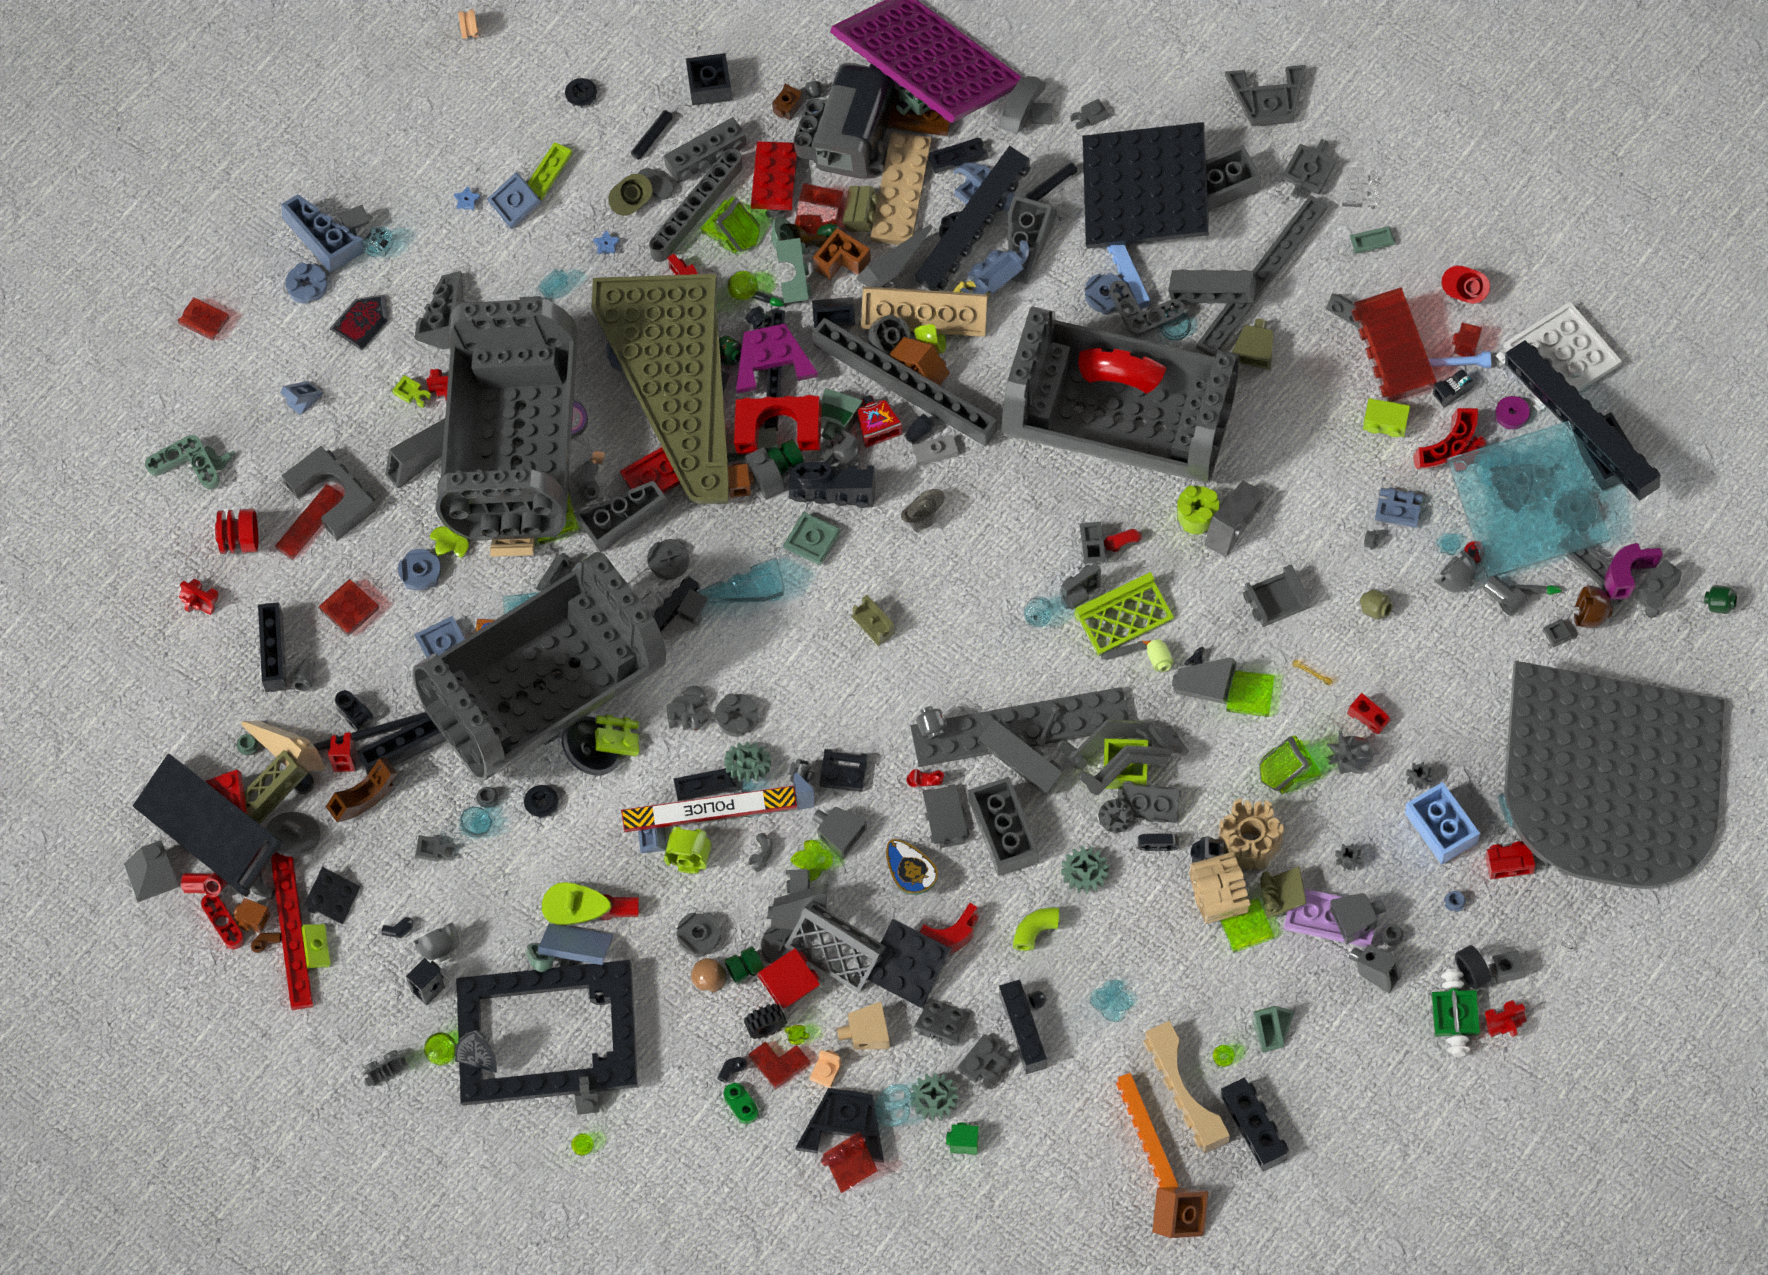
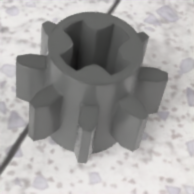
M797 759L796 762L789 764L786 774L791 775L790 781L794 783V773H798L809 783L812 781L815 771L811 770L812 764L810 762Z
M1413 762L1412 770H1406V776L1409 777L1407 784L1415 786V790L1420 787L1426 789L1427 782H1432L1433 776L1429 775L1432 768H1427L1424 762L1417 765Z
M1353 843L1351 846L1342 844L1341 851L1337 850L1335 852V856L1338 857L1336 865H1341L1343 871H1346V869L1355 871L1356 864L1362 863V858L1358 857L1361 855V849L1356 850Z

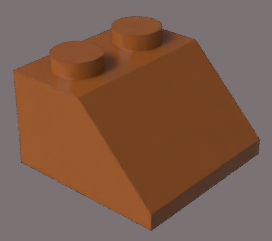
M1180 1187L1157 1188L1152 1232L1168 1238L1204 1236L1209 1192Z

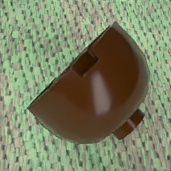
M1587 585V587H1583L1575 604V607H1579V615L1574 613V622L1576 626L1583 628H1597L1604 624L1613 612V607L1607 593L1595 586Z

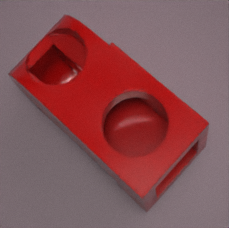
M1362 692L1350 705L1347 712L1350 717L1356 718L1376 734H1380L1391 721L1388 714Z

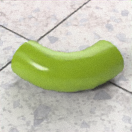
M1059 907L1040 908L1026 915L1016 928L1013 948L1020 951L1034 950L1036 936L1040 932L1047 929H1058Z

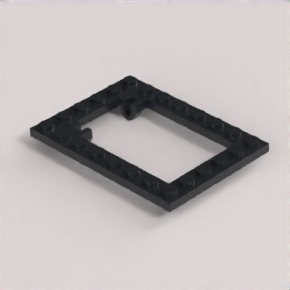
M631 960L603 962V965L583 964L555 967L545 972L527 970L456 978L458 1042L460 1038L474 1030L481 1032L480 999L589 988L590 1003L605 1005L611 1001L613 1051L606 1052L607 1057L602 1058L599 1057L598 1053H592L593 1068L483 1079V1069L459 1063L461 1105L574 1094V1091H580L579 1077L588 1076L590 1090L597 1089V1092L638 1088Z

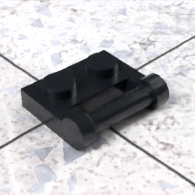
M825 748L819 783L820 787L863 792L868 753L858 755L833 752L832 749ZM830 761L860 763L859 768L830 765Z

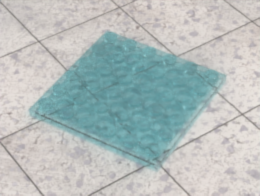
M1569 421L1447 459L1487 579L1610 541Z

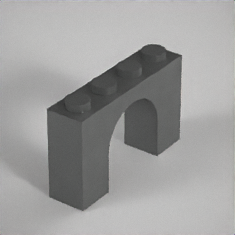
M320 446L284 473L282 479L284 485L297 499L322 482H335L345 489L341 502L321 517L323 527L337 541L376 511L375 499L370 492L367 491L365 493L361 489L362 485L355 477L352 479L348 475L349 471L342 463L339 465L335 461L336 458L330 450L326 451Z

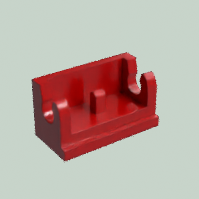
M344 733V742L340 745L336 744V736L333 735L330 751H328L333 771L355 772L356 748L351 733Z

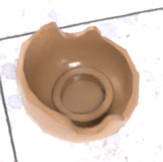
M704 958L698 961L691 971V980L701 991L717 992L724 986L727 979L726 970L717 960L711 958Z

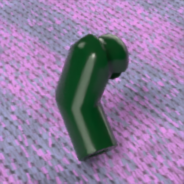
M835 223L820 226L817 230V235H826L829 238L837 228L839 229V226Z

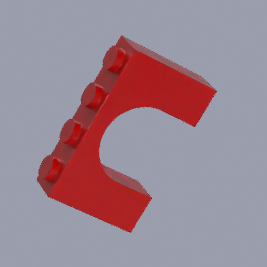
M819 396L736 399L734 445L737 454L752 453L758 450L760 427L769 418L779 415L791 417L797 422V443L800 451L821 450L822 405Z

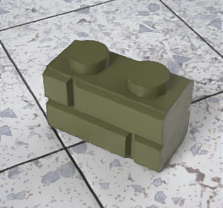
M872 186L849 187L843 217V224L847 231L870 232L871 225L876 220L874 209L879 204V196L875 193Z

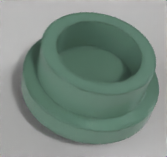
M244 734L237 741V749L243 755H251L258 749V741L253 735Z

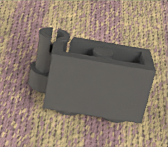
M1666 559L1637 590L1635 599L1646 606L1645 613L1650 618L1657 617L1656 615L1659 614L1664 599L1679 584L1682 571Z

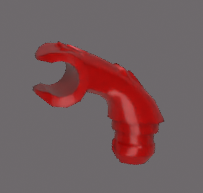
M1129 529L1108 536L1104 540L1105 549L1119 552L1123 545L1139 542L1142 534L1136 529Z
M913 769L906 776V781L910 787L936 786L943 782L945 776L941 770L923 773L919 769Z

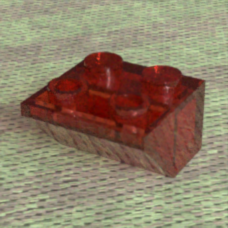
M803 183L798 200L795 224L799 225L807 233L816 235L820 226L829 223L838 225L844 206L843 191Z

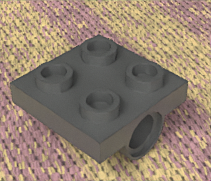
M1096 562L1091 566L1086 565L1080 570L1079 574L1074 577H1068L1062 583L1061 604L1066 610L1068 608L1074 610L1089 600V594L1101 587V568Z

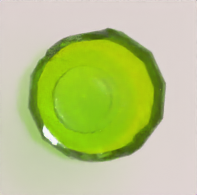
M745 270L735 272L730 276L727 283L730 296L738 300H748L759 289L757 278L751 272Z
M433 1033L425 1041L424 1055L432 1064L438 1066L446 1065L455 1058L457 1041L449 1033Z

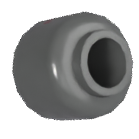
M932 706L921 709V714L916 718V722L922 736L929 737V740L944 735L947 722L942 710L938 708L933 709Z

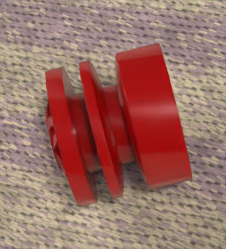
M254 508L240 509L238 519H235L233 510H228L227 519L224 510L217 511L215 538L220 554H227L228 545L231 554H235L237 544H240L242 553L258 552L259 531L257 514Z

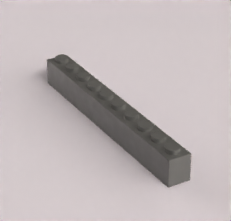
M823 318L812 332L814 346L986 447L997 432V419L829 320Z

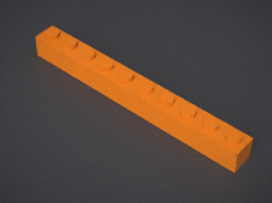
M1131 1073L1117 1077L1118 1091L1121 1090L1123 1103L1126 1102L1128 1106L1126 1107L1127 1113L1133 1118L1131 1120L1133 1127H1136L1138 1130V1139L1142 1140V1148L1149 1156L1147 1160L1154 1168L1152 1171L1155 1178L1157 1177L1159 1180L1158 1186L1179 1187Z

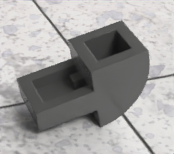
M1101 522L1080 523L1083 563L1105 562Z

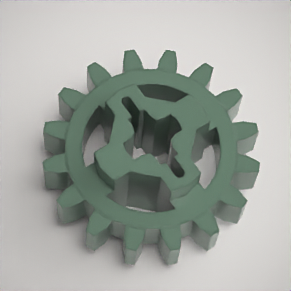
M746 741L745 745L738 742L737 748L730 746V751H726L724 759L726 772H731L732 778L738 776V781H742L744 778L747 783H750V779H754L757 782L759 776L765 778L766 773L770 772L772 760L770 752H764V746L758 748L756 742L753 745H749L748 741Z
M1081 846L1080 852L1074 848L1072 856L1066 854L1067 861H1062L1063 869H1061V875L1065 876L1064 883L1070 882V890L1076 887L1077 893L1085 889V893L1089 894V889L1092 888L1096 892L1097 885L1104 886V880L1108 879V873L1106 872L1109 871V865L1105 864L1106 857L1100 858V851L1093 853V847L1085 851L1084 846Z
M934 1072L931 1078L928 1074H925V1080L917 1079L918 1086L912 1085L914 1092L910 1093V1099L913 1100L911 1101V1107H916V1115L921 1112L923 1113V1120L930 1116L931 1122H934L935 1117H939L942 1121L944 1114L949 1117L951 1116L950 1109L956 1110L954 1102L958 1101V1095H955L957 1087H952V1079L946 1082V1075L944 1074L941 1078H937L936 1072ZM932 1095H937L935 1100L931 1099Z

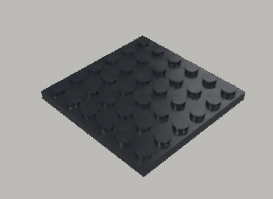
M1204 122L1082 136L1085 238L1087 249L1210 235Z

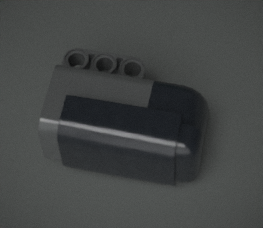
M850 62L843 63L838 67L827 101L810 99L805 104L794 136L796 155L803 159L813 160L816 163V167L821 171L860 179L865 178L870 164L876 161L878 140H881L882 143L896 99L894 80L873 64L866 66Z

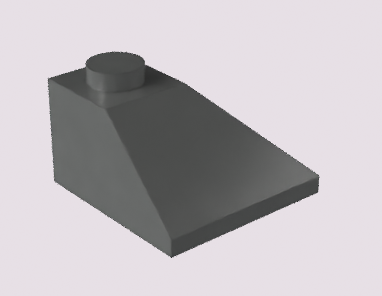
M162 840L141 847L124 863L138 902L179 887Z

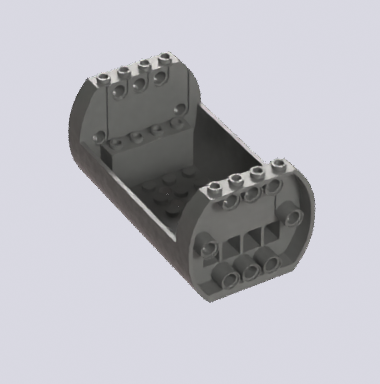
M543 298L460 303L453 310L450 318L449 344L451 350L441 478L437 484L436 493L437 515L448 529L471 541L555 537L563 530L566 524L578 345L577 326L573 318L563 308ZM519 404H527L525 409L517 410ZM525 422L523 428H515L517 423ZM518 440H523V441H524V444H523L522 446H520V447H515V446H514V444H515L516 441H518ZM516 459H523L520 465H513Z
M1032 306L1029 309L1007 380L1002 413L1003 435L1209 484L1213 477L1233 406L1239 372V354L1217 349L1216 357L1058 321L1055 319L1054 311ZM1102 348V352H1113L1114 349L1131 352L1130 356L1143 359L1145 356L1166 367V371L1158 386L1147 394L1135 387L1119 382L1095 381L1089 383L1080 372L1078 364L1080 351ZM1081 405L1085 407V411L1081 413L1076 412L1074 408ZM1102 410L1106 414L1103 417H1097L1094 413ZM1117 415H1123L1126 419L1123 422H1117L1114 418ZM1137 420H1144L1146 425L1138 427L1135 425V422ZM1157 425H1164L1167 429L1159 432L1155 427Z
M595 552L577 563L574 571L439 656L432 654L413 666L412 673L417 694L427 715L474 778L479 781H485L664 667L666 663V649L661 632L653 616L607 556L601 552ZM577 660L581 665L578 668H571L569 662ZM559 671L563 674V677L556 680L552 678L551 674ZM541 682L545 685V689L537 691L533 686ZM518 694H525L528 698L524 702H519L516 700V696ZM507 705L510 710L507 713H500L498 707Z

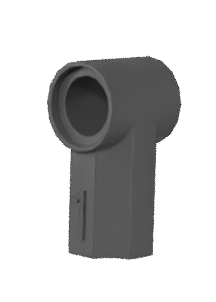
M1497 575L1492 576L1483 587V590L1499 602L1501 609L1509 616H1514L1528 602L1526 595L1521 590L1511 588Z

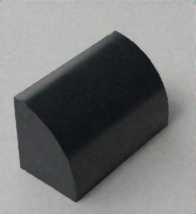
M853 297L812 300L814 328L819 325L823 318L837 326L855 325Z

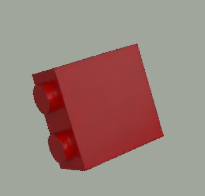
M796 948L757 974L775 1003L779 1004L782 1010H785L820 985L818 974L814 969L810 970L806 965V962H808L802 951L798 952Z

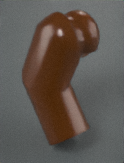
M260 933L252 941L251 950L255 953H261L269 944L281 943V933Z

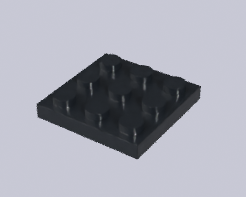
M892 919L881 941V944L886 946V949L867 980L923 1008L952 948L896 919Z

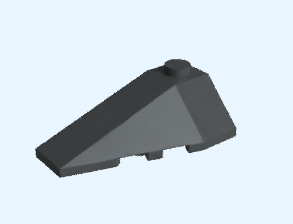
M1013 196L1008 211V251L1011 250L1017 254L1020 251L1019 242L1024 240L1027 241L1029 246V256L1022 264L1024 269L1010 280L1028 284L1057 214L1053 206L1020 196Z

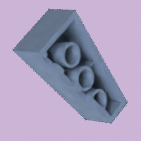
M299 194L281 204L283 220L330 273L364 253L363 239L361 237L353 235L348 228L334 222L333 218L328 214L324 215L315 205Z

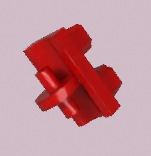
M431 369L429 378H427L429 393L436 392L437 396L444 395L445 401H447L448 376H442L441 369Z
M196 579L191 580L189 583L184 580L180 583L181 592L179 598L181 602L185 603V611L190 613L196 609L209 615L214 612V606L218 600V591L213 588L208 589L206 592L202 591V584Z
M1511 1000L1503 1005L1504 1011L1499 1014L1493 1008L1485 1011V1019L1490 1037L1500 1033L1503 1035L1507 1032L1512 1037L1517 1036V1028L1527 1022L1524 1005H1518L1514 1000Z

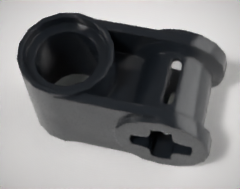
M342 690L336 694L335 704L337 711L355 731H359L360 726L374 718L370 710L350 691ZM345 700L350 701L348 705H341V702Z

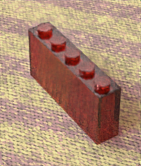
M1402 287L1354 302L1351 314L1354 322L1358 321L1360 326L1358 333L1361 341L1365 340L1367 348H1365L1368 360L1372 359L1374 364L1372 372L1375 379L1379 378L1381 383L1379 391L1382 398L1386 397L1387 402H1393L1433 389L1437 381Z

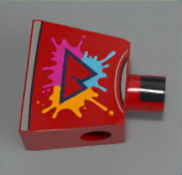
M872 395L861 399L863 407L858 409V420L865 448L903 435L901 422L885 400L875 403Z

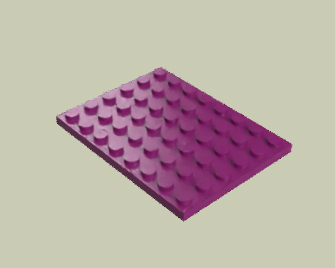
M918 0L881 1L833 25L830 33L836 36L838 40L844 42L854 52L860 54L869 63L875 65L885 75L891 77L900 86L907 89L916 98L922 100L951 123L1009 94L1022 78Z

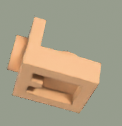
M820 1050L819 1059L810 1076V1080L831 1088L841 1067L839 1055L831 1050Z

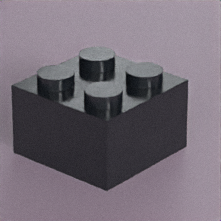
M726 53L686 58L692 105L732 100Z

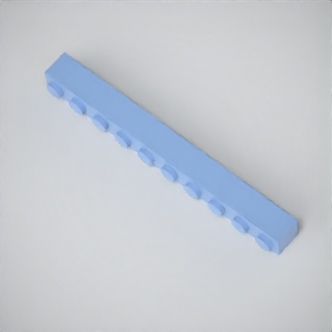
M1125 245L1108 246V252L1113 256V263L1117 264L1118 274L1122 275V281L1128 285L1139 308L1149 307L1150 299Z

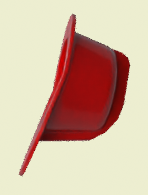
M1456 265L1447 269L1442 276V288L1452 298L1476 304L1486 299L1489 294V279L1480 271Z

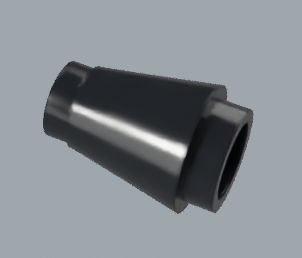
M925 414L917 416L904 437L911 444H914L933 431L932 428L935 424Z

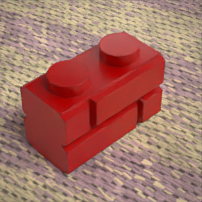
M1517 841L1512 843L1511 846L1504 847L1502 844H1495L1486 850L1485 859L1490 880L1534 873L1535 863L1532 852L1523 841Z

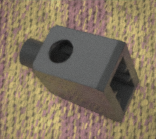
M834 807L828 815L818 809L812 817V820L820 825L817 829L818 838L842 860L867 829V822L864 818L839 807Z
M1365 893L1330 900L1329 909L1346 945L1375 929L1378 921L1376 915L1386 912L1381 899L1370 903Z
M1367 945L1364 951L1356 947L1352 949L1349 959L1357 963L1359 974L1390 993L1401 978L1398 957L1372 945Z

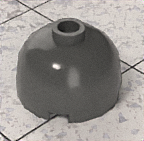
M895 315L878 318L872 323L868 331L869 344L888 356L904 337L910 339L911 336L906 322Z
M1465 550L1460 551L1463 554L1460 558L1455 556L1441 571L1440 574L1444 575L1442 579H1436V583L1447 591L1460 592L1464 588L1469 590L1477 581L1474 579L1477 573L1476 562Z
M452 922L413 942L421 956L428 960L439 959L440 962H443L452 957L451 952L457 948L459 936Z

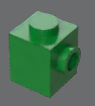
M959 1122L957 1125L952 1124L951 1132H947L946 1145H950V1153L977 1155L979 1126H970L969 1123Z

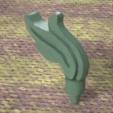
M205 446L206 452L216 470L224 469L227 462L235 454V451H231L223 456H217L213 448ZM205 458L198 462V467L205 465Z

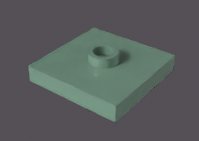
M803 511L783 544V548L821 566L840 535L841 529Z

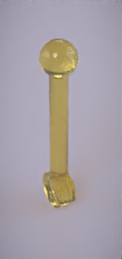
M1299 660L1292 662L1294 668H1300L1322 680L1326 685H1331L1332 680L1330 678L1324 677L1303 666Z

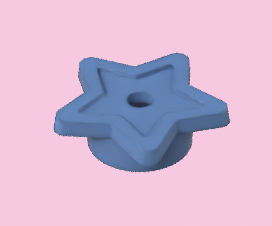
M466 187L462 193H455L454 197L458 200L457 209L474 210L475 201L480 198V195L472 193L469 187Z
M605 231L602 237L593 239V242L598 246V254H615V245L620 241L618 237H611L608 231Z

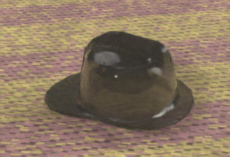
M929 489L921 493L902 511V520L909 523L917 533L929 528L935 523L936 511L944 502V492L940 489Z

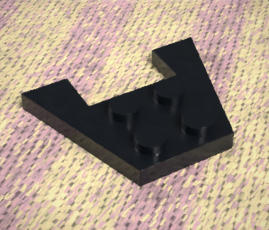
M828 1088L796 1145V1151L818 1154L821 1133L865 1139L862 1160L884 1163L873 1094Z

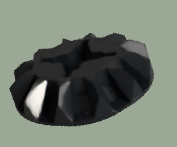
M577 78L566 86L565 97L567 102H570L573 107L580 106L583 108L584 105L590 106L591 102L596 100L597 88L589 79ZM577 89H578L579 91H581L582 93L584 92V93H585V97H582L581 95H578Z
M547 785L532 787L524 797L525 809L532 817L542 818L550 816L551 813L557 810L559 803L556 791ZM543 798H545V803L547 805L542 804L540 805V807H538V802L536 800H542Z

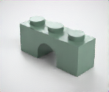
M800 238L775 241L778 263H791L796 270V275L791 281L781 282L784 304L808 301V296H812L811 284H806L805 276L809 275L808 263L803 262V255H806L805 242L801 243Z

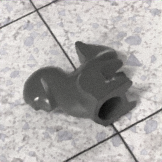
M841 430L842 439L840 442L830 439L832 447H822L823 462L830 464L834 459H838L840 462L837 468L840 470H848L849 466H858V469H861V463L857 461L860 456L861 443L856 437L845 430Z
M693 685L687 687L682 692L683 696L677 697L670 704H667L669 728H673L675 722H682L683 730H686L687 725L690 724V727L696 731L702 727L703 723L708 721L709 714L695 713L694 708L701 707L707 699L705 691L701 687Z

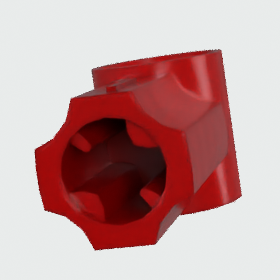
M215 872L184 873L182 875L181 889L184 893H205L208 896L214 897L220 894L228 883Z
M602 894L611 902V909L599 917L601 920L606 921L613 917H638L639 897H612L609 894Z

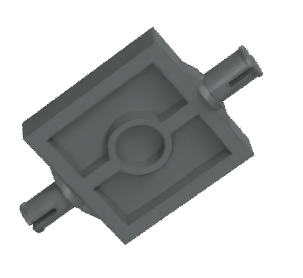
M1321 139L1317 148L1299 144L1282 175L1283 180L1295 185L1291 192L1292 197L1299 198L1303 189L1318 195L1322 191L1337 163L1336 158L1324 152L1328 145L1327 140Z

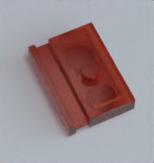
M193 297L183 311L181 318L178 319V323L214 341L215 336L219 334L228 321L229 315Z

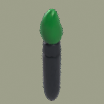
M747 287L737 288L738 292L745 296L770 303L772 306H784V303L777 297H771Z

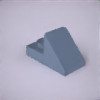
M309 381L283 386L280 393L286 397L287 405L301 415L321 397L323 392Z

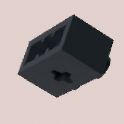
M424 958L406 975L411 992L427 1006L445 988L443 982L444 977L440 972L441 968L434 961L429 962Z

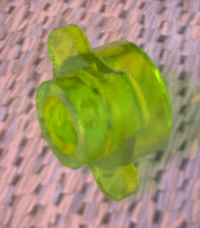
M803 1025L788 1026L784 1030L788 1034V1041L791 1044L800 1045L809 1039V1034L806 1033V1027Z

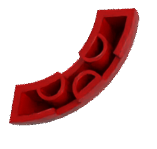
M1102 348L1080 351L1078 360L1080 372L1087 382H1119L1135 387L1146 394L1158 386L1166 371L1165 366L1145 356L1143 359L1130 356L1131 352L1114 349L1113 352H1102Z
M1457 408L1451 417V428L1448 436L1443 441L1434 445L1419 447L1414 453L1415 468L1417 470L1434 468L1459 455L1468 445L1475 432L1478 408Z

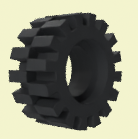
M768 1004L764 1008L763 1006L759 1007V1010H753V1013H749L748 1017L744 1018L745 1026L750 1037L753 1039H761L763 1036L766 1038L770 1034L773 1035L787 1024V1019L779 1004H772L771 1006Z

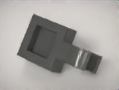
M588 1076L579 1077L580 1091H574L577 1115L599 1112L597 1089L590 1090Z

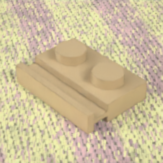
M535 538L492 539L490 557L533 555Z

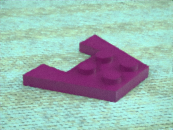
M785 324L744 332L736 393L739 394L757 389L754 371L794 363L798 381L818 377V372Z

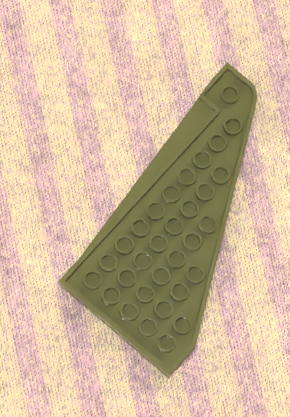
M716 274L593 278L592 311L685 494L691 501L697 504H728L729 471L716 302Z

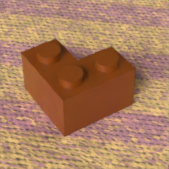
M837 228L812 257L813 269L831 280L842 265L859 275L871 262L870 248Z
M904 337L889 355L939 386L950 374L946 367V362L940 358L937 348L931 343L926 344L917 339L912 340Z

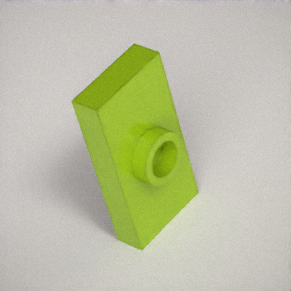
M325 924L303 925L302 933L307 968H328L330 966Z

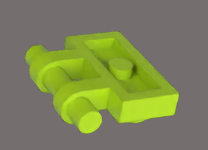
M609 714L596 716V723L603 724V728H597L595 731L596 751L635 757L639 754V735L637 733H630V729H638V721H633L628 717H623L622 719L614 718L613 715ZM612 726L621 727V731L612 730Z

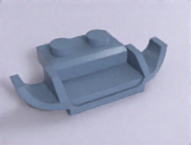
M964 163L957 167L953 173H962L966 176L965 183L955 189L954 195L967 204L991 169L985 164L980 166L976 163ZM1014 193L1008 195L1007 203L1003 207L1007 213L1015 195Z
M1022 240L1019 242L1020 251L1017 254L1011 250L1008 252L1001 250L990 252L987 255V259L982 263L974 265L971 269L972 271L967 274L976 287L972 290L962 288L960 291L962 293L985 294L989 292L993 294L1024 269L1022 264L1029 256L1027 241Z

